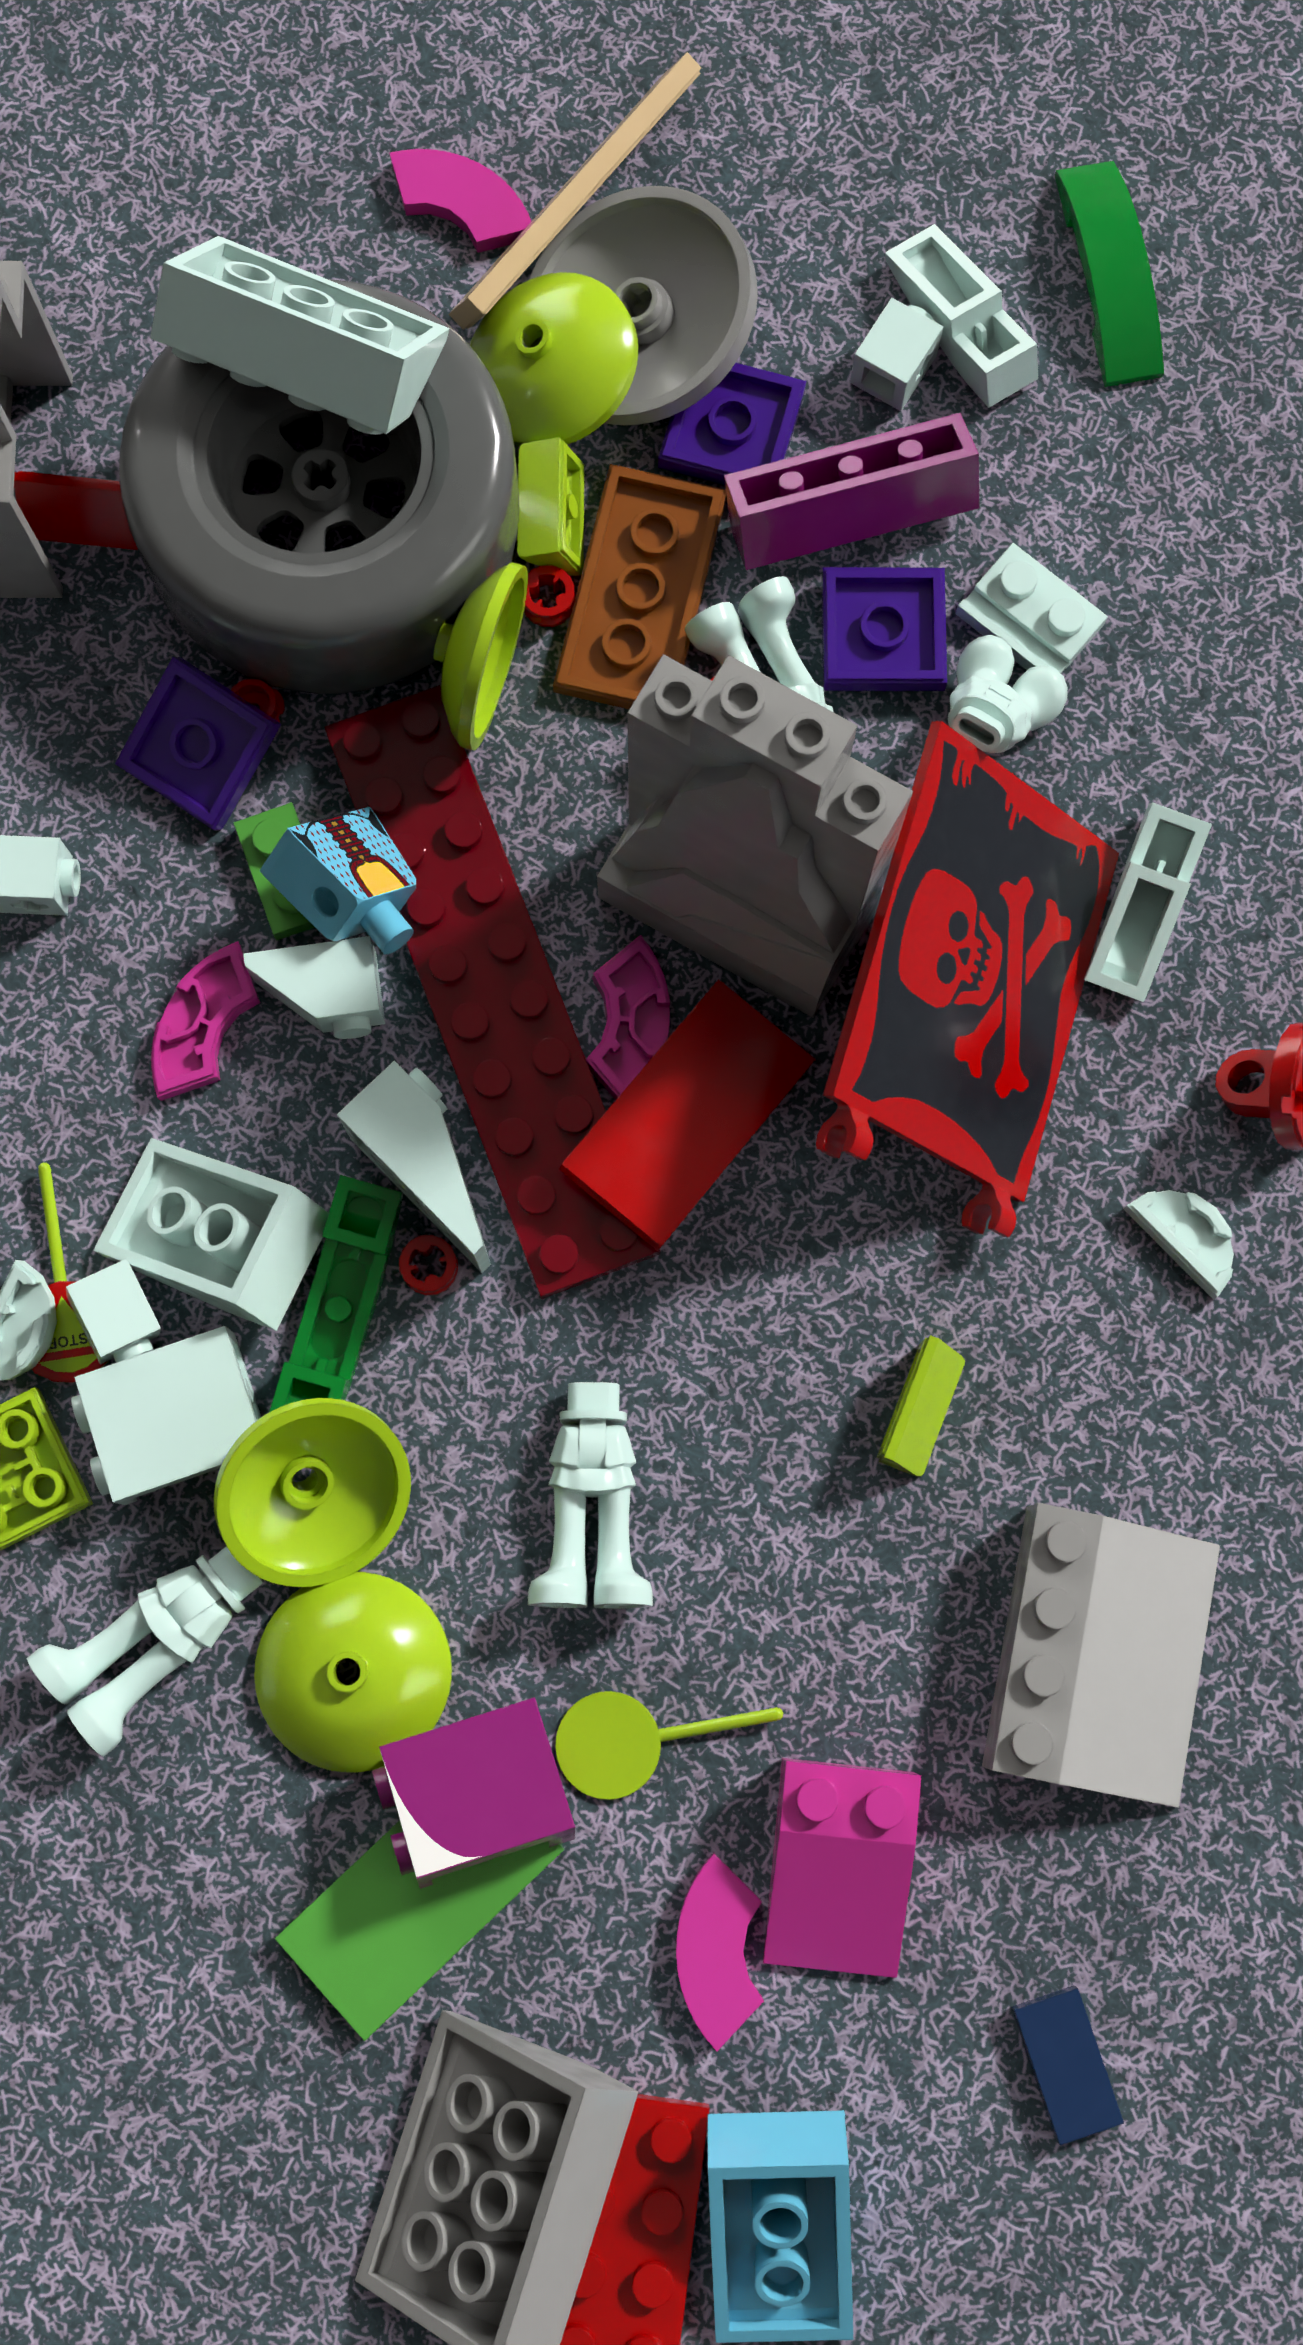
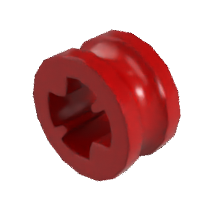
M542 565L532 569L528 573L524 607L525 616L534 624L542 627H555L564 623L571 616L575 602L574 584L571 577L563 569L553 565ZM544 585H553V592L555 594L559 590L563 591V594L556 596V606L551 608H544L542 599H539L536 603L532 599L540 596V587Z
M422 1235L410 1240L402 1249L399 1258V1271L406 1284L415 1292L426 1296L438 1295L446 1291L455 1282L458 1273V1260L451 1245L444 1239L434 1235ZM435 1249L445 1255L439 1258L440 1264L446 1266L445 1272L441 1277L430 1274L423 1282L413 1276V1274L419 1272L416 1265H411L413 1258L417 1254L427 1257Z

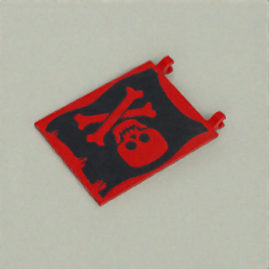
M932 721L913 783V794L893 852L823 1096L836 1102L838 1107L836 1112L821 1126L816 1138V1149L833 1158H840L843 1151L858 1160L865 1161L873 1147V1134L868 1124V1121L982 1183L981 1191L964 1208L962 1226L976 1234L983 1235L986 1222L991 1215L988 1229L1002 1237H1010L1016 1225V1212L1012 1207L1010 1199L1024 1202L1119 852L943 721Z

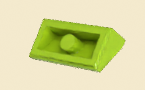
M560 437L524 443L519 448L517 553L520 558L538 566L553 565L563 569L569 576H581L584 567L585 464Z
M930 1335L919 1344L876 1457L879 1458L878 1462L916 1477H921L925 1472L965 1365L964 1358L939 1338Z

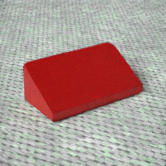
M26 471L15 472L14 491L16 501L37 540L138 550L128 527L122 505L120 481Z

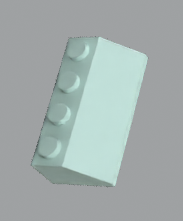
M217 236L163 263L150 339L172 347V353L180 359L193 363H212L229 370L230 376L239 383L253 387L269 386L288 394V399L301 408L314 411L326 409L347 418V423L352 428L363 433L377 435L389 433L410 417L447 341L450 328Z

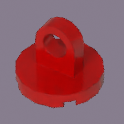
M1299 1022L1289 1025L1281 1035L1276 1050H1242L1229 1056L1221 1064L1216 1074L1215 1086L1221 1099L1232 1112L1245 1117L1270 1118L1277 1143L1285 1149L1303 1151V1023ZM1256 1072L1264 1074V1080L1256 1090L1242 1094L1235 1092L1239 1080L1244 1076Z

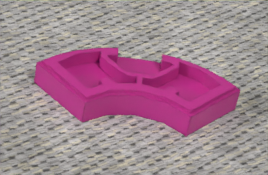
M410 149L390 153L392 169L406 216L430 214L450 220L468 234L478 253L511 245L531 222L525 206L514 190L492 170L474 160L455 153L433 149Z
M641 935L596 970L592 976L594 984L604 999L606 1026L601 1042L587 1057L586 1061L592 1074L615 1100L665 1043L669 1033L670 1000L667 984L657 958Z
M239 941L219 949L195 965L176 986L177 990L169 1001L160 1022H157L152 1043L151 1068L156 1095L160 1101L220 1081L218 1054L225 1032L240 1014L260 1003L253 979L245 967L244 953Z
M713 1852L701 1866L685 1896L677 1927L676 1959L680 1986L686 2005L706 2040L718 2051L764 2002L763 1997L748 1976L743 1952L748 1924L762 1901Z

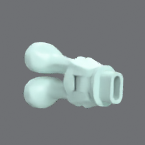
M775 577L754 587L740 601L738 613L732 603L722 602L700 612L686 624L684 630L696 649L714 656L721 665L727 656L730 655L760 672L746 644L740 621L741 618L765 655L779 683L833 712V707L825 704L823 687L814 682L790 638L786 619L795 604V594L787 577Z
M993 635L978 637L970 642L961 653L956 668L958 686L950 695L948 723L953 730L983 752L1002 753L1024 740L1029 731H1034L1053 722L1065 706L1068 687L1064 676L1059 671L1049 666L1040 665L1029 668L1011 688L1007 685L1014 666L1011 646L1002 638Z
M574 1382L568 1384L567 1410L560 1412V1422L563 1425L559 1430L549 1459V1463L554 1466L548 1484L554 1488L555 1528L553 1553L548 1571L531 1581L528 1590L529 1606L551 1608L587 1607L588 1585L585 1564L586 1497H598V1556L594 1585V1607L625 1609L653 1606L651 1584L635 1573L630 1555L631 1489L636 1486L631 1467L636 1464V1459L627 1430L624 1427L627 1422V1413L619 1411L620 1385L617 1383Z
M227 1546L209 1560L204 1555L196 1559L199 1570L194 1565L157 1578L156 1587L138 1593V1600L127 1611L86 1643L70 1650L48 1644L37 1649L27 1657L29 1666L44 1687L59 1702L69 1704L84 1692L101 1673L151 1632L160 1640L119 1676L102 1688L79 1700L67 1710V1714L78 1732L101 1756L107 1755L121 1741L123 1720L132 1707L158 1682L186 1661L193 1663L203 1647L212 1648L231 1620L232 1612L240 1613L245 1607L241 1601L263 1584L258 1576L249 1572L233 1557Z

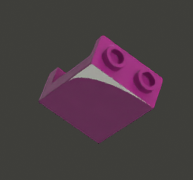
M535 1697L379 1747L385 1766L372 1770L383 1810L396 1806L403 1832L390 1835L402 1876L415 1872L420 1889L433 1885L432 1879L546 1841H548L550 1848L575 1839V1824Z

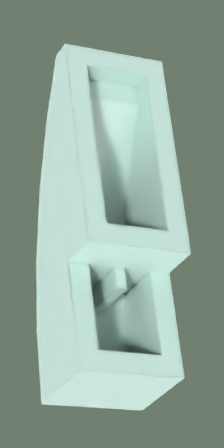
M935 224L885 252L886 262L910 304L924 309L933 317L935 322L944 326L939 346L961 377L988 408L1038 379L1037 343L1003 310L1002 291Z
M1153 802L1148 804L1084 978L1085 981L1136 1000L1145 1001L1191 883L1189 881L1212 824Z

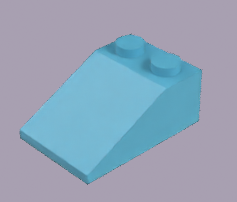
M844 2110L708 2114V2184L716 2343L854 2340L849 2160Z

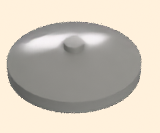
M644 186L627 189L606 196L589 205L571 218L546 246L530 276V279L545 274L567 272L592 277L609 287L619 297L632 317L638 338L636 372L627 395L614 414L605 422L606 424L639 425L655 422L675 415L701 400L724 379L740 357L750 336L757 309L758 291L755 267L751 255L736 227L717 206L695 193L668 186ZM543 336L537 338L530 348L538 345Z

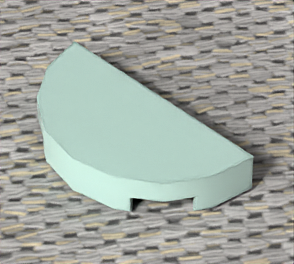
M1167 1190L1147 1192L1123 1208L1213 1300L1220 1295L1232 1277L1233 1269H1231L1234 1253L1230 1239L1232 1238L1231 1228L1216 1207L1197 1194L1190 1192L1185 1194Z
M15 1260L0 1290V1381L15 1379L34 1368L50 1348L57 1324L54 1296L44 1277L22 1260Z

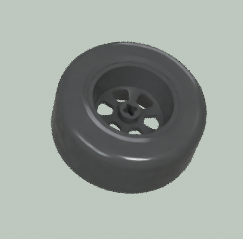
M328 279L450 328L447 341L410 417L387 434H368L389 443L388 448L384 452L366 462H358L344 451L352 430L360 432L349 426L347 418L326 409L314 411L301 408L288 399V394L269 386L253 387L239 383L230 376L229 370L209 362L193 363L180 359L172 353V347L167 345L143 377L130 404L120 445L119 481L122 505L136 546L159 596L186 634L221 663L248 678L258 679L270 686L295 692L343 694L370 690L395 683L420 672L438 661L433 656L437 636L442 624L448 623L453 625L470 593L497 569L512 563L517 545L519 487L512 429L504 401L491 374L465 339L443 319L402 295L358 282ZM323 430L322 443L313 449L297 452L287 443V440L296 436ZM264 460L283 471L282 482L276 492L260 495H248L243 492L244 480L258 461ZM398 482L405 486L401 510L394 518L383 517L364 506L367 491L373 485ZM284 515L291 516L304 527L293 551L268 545L259 536V531L263 526ZM352 526L364 539V541L353 546L325 552V537L328 532L334 529Z

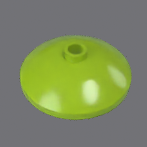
M550 273L537 276L517 285L503 295L482 318L470 343L471 348L478 354L499 390L510 420L513 442L517 446L560 437L568 445L597 430L614 414L627 395L638 361L636 328L625 305L609 287L592 277L577 273ZM543 336L538 345L530 348L537 338Z
M512 562L497 569L470 593L459 611L454 624L443 623L438 633L433 657L435 660L443 662L441 698L451 732L460 747L475 751L482 743L491 725L512 663L522 623L528 584L526 566Z
M314 1398L281 1406L267 1413L248 1427L235 1441L222 1462L214 1490V1513L219 1532L233 1557L244 1568L271 1583L290 1587H312L348 1577L374 1560L388 1546L401 1526L407 1511L411 1492V1474L408 1459L400 1441L389 1426L376 1414L360 1405L340 1399ZM303 1468L311 1469L310 1475L301 1482L292 1481L294 1475Z
M355 1572L348 1577L328 1584L302 1587L282 1603L268 1622L260 1639L255 1659V1690L261 1712L269 1728L278 1740L293 1754L312 1765L331 1771L351 1773L371 1771L385 1766L380 1746L435 1728L445 1709L451 1688L452 1659L450 1647L439 1619L430 1606L413 1590L385 1576ZM348 1658L356 1661L360 1667L359 1679L352 1685L343 1684L337 1677L338 1665L341 1661Z

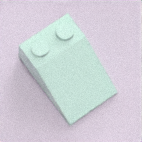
M394 1060L351 1100L337 1116L350 1139L483 1273L491 1263L443 1113L448 1110L440 1100L443 1095L435 1084L417 1067L407 1074Z
M151 1138L93 1251L117 1263L127 1258L131 1268L139 1273L228 1313L277 1331L323 1238L322 1234L329 1212L292 1185Z

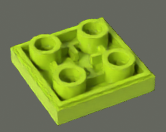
M37 1387L0 1404L1 1551L93 1504L45 1399Z

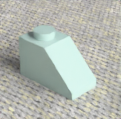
M370 936L243 954L245 967L255 983L323 1033L333 1031L334 1037L339 1039L359 1038L372 1032L371 1026L385 1024L376 951Z

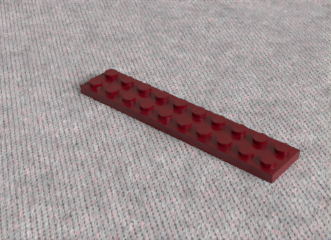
M440 685L325 726L327 737L355 810L370 807L416 877V889L399 911L414 930L412 937L406 944L541 1299L660 1255V1249L656 1251L559 1170L560 1165L603 1116L606 1110L466 751L463 747H460L451 732L441 698Z

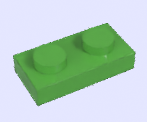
M290 802L233 822L276 941L314 928L260 872L261 867L287 828L301 825L293 803Z

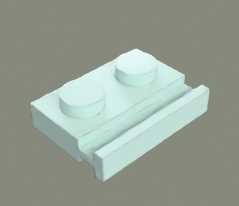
M1015 543L1010 545L981 578L970 595L959 603L955 613L983 636L993 635L1002 638L1011 646L1014 660L1026 670L1045 665L1055 668L1060 673L1073 662L1104 626L1108 618L1106 614Z

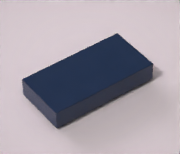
M1073 1985L1012 2006L1011 2008L1057 2143L1063 2145L1124 2124L1079 1989Z

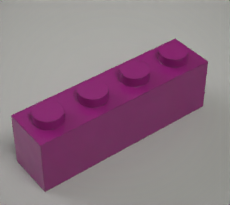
M961 413L724 475L730 527L746 570L979 508V453Z

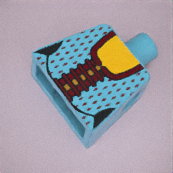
M370 807L287 828L260 869L264 877L329 940L336 942L367 932L383 954H390L406 944L414 933L412 927L399 911L415 891L416 877Z

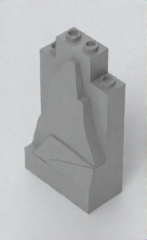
M663 654L627 713L629 824L597 875L598 898L814 1018L875 913L913 791L850 757L858 725L730 655L727 656L715 678L711 681Z

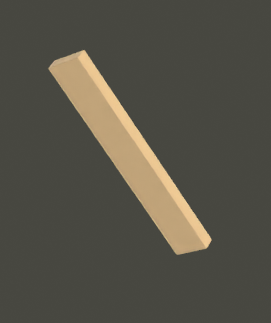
M688 52L659 78L453 308L449 316L463 330L466 327L468 329L489 312L701 74L699 72L701 69L700 65Z

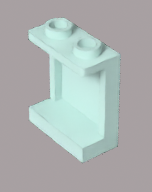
M226 1326L74 1377L79 1395L71 1398L73 1412L82 1433H92L98 1453L97 1457L90 1459L95 1483L102 1496L110 1494L112 1502L122 1505L136 1502V1497L219 1469L235 1441L248 1427L261 1418L235 1333Z

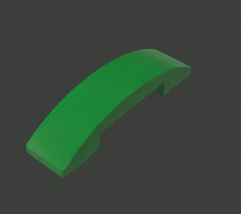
M1114 161L1056 170L1055 179L1067 227L1073 226L1096 322L1092 336L1104 387L1163 377L1164 362L1161 331L1150 264L1138 217L1118 167Z
M340 1175L322 1237L326 1238L292 1353L289 1362H284L269 1412L292 1402L305 1399L333 1398L346 1401L379 1297L404 1193Z

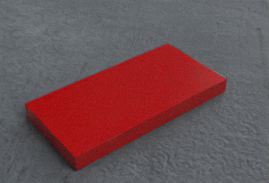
M718 979L564 1160L559 1170L658 1251L811 1066L815 1058Z

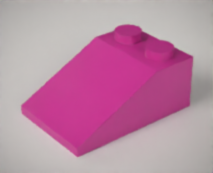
M782 1758L763 1956L764 1964L897 1978L916 1847L921 1775L909 1771Z

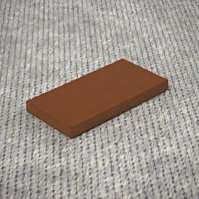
M610 464L553 683L554 693L630 709L663 654L685 666L691 641L684 629L686 624L699 612L727 499L726 489Z

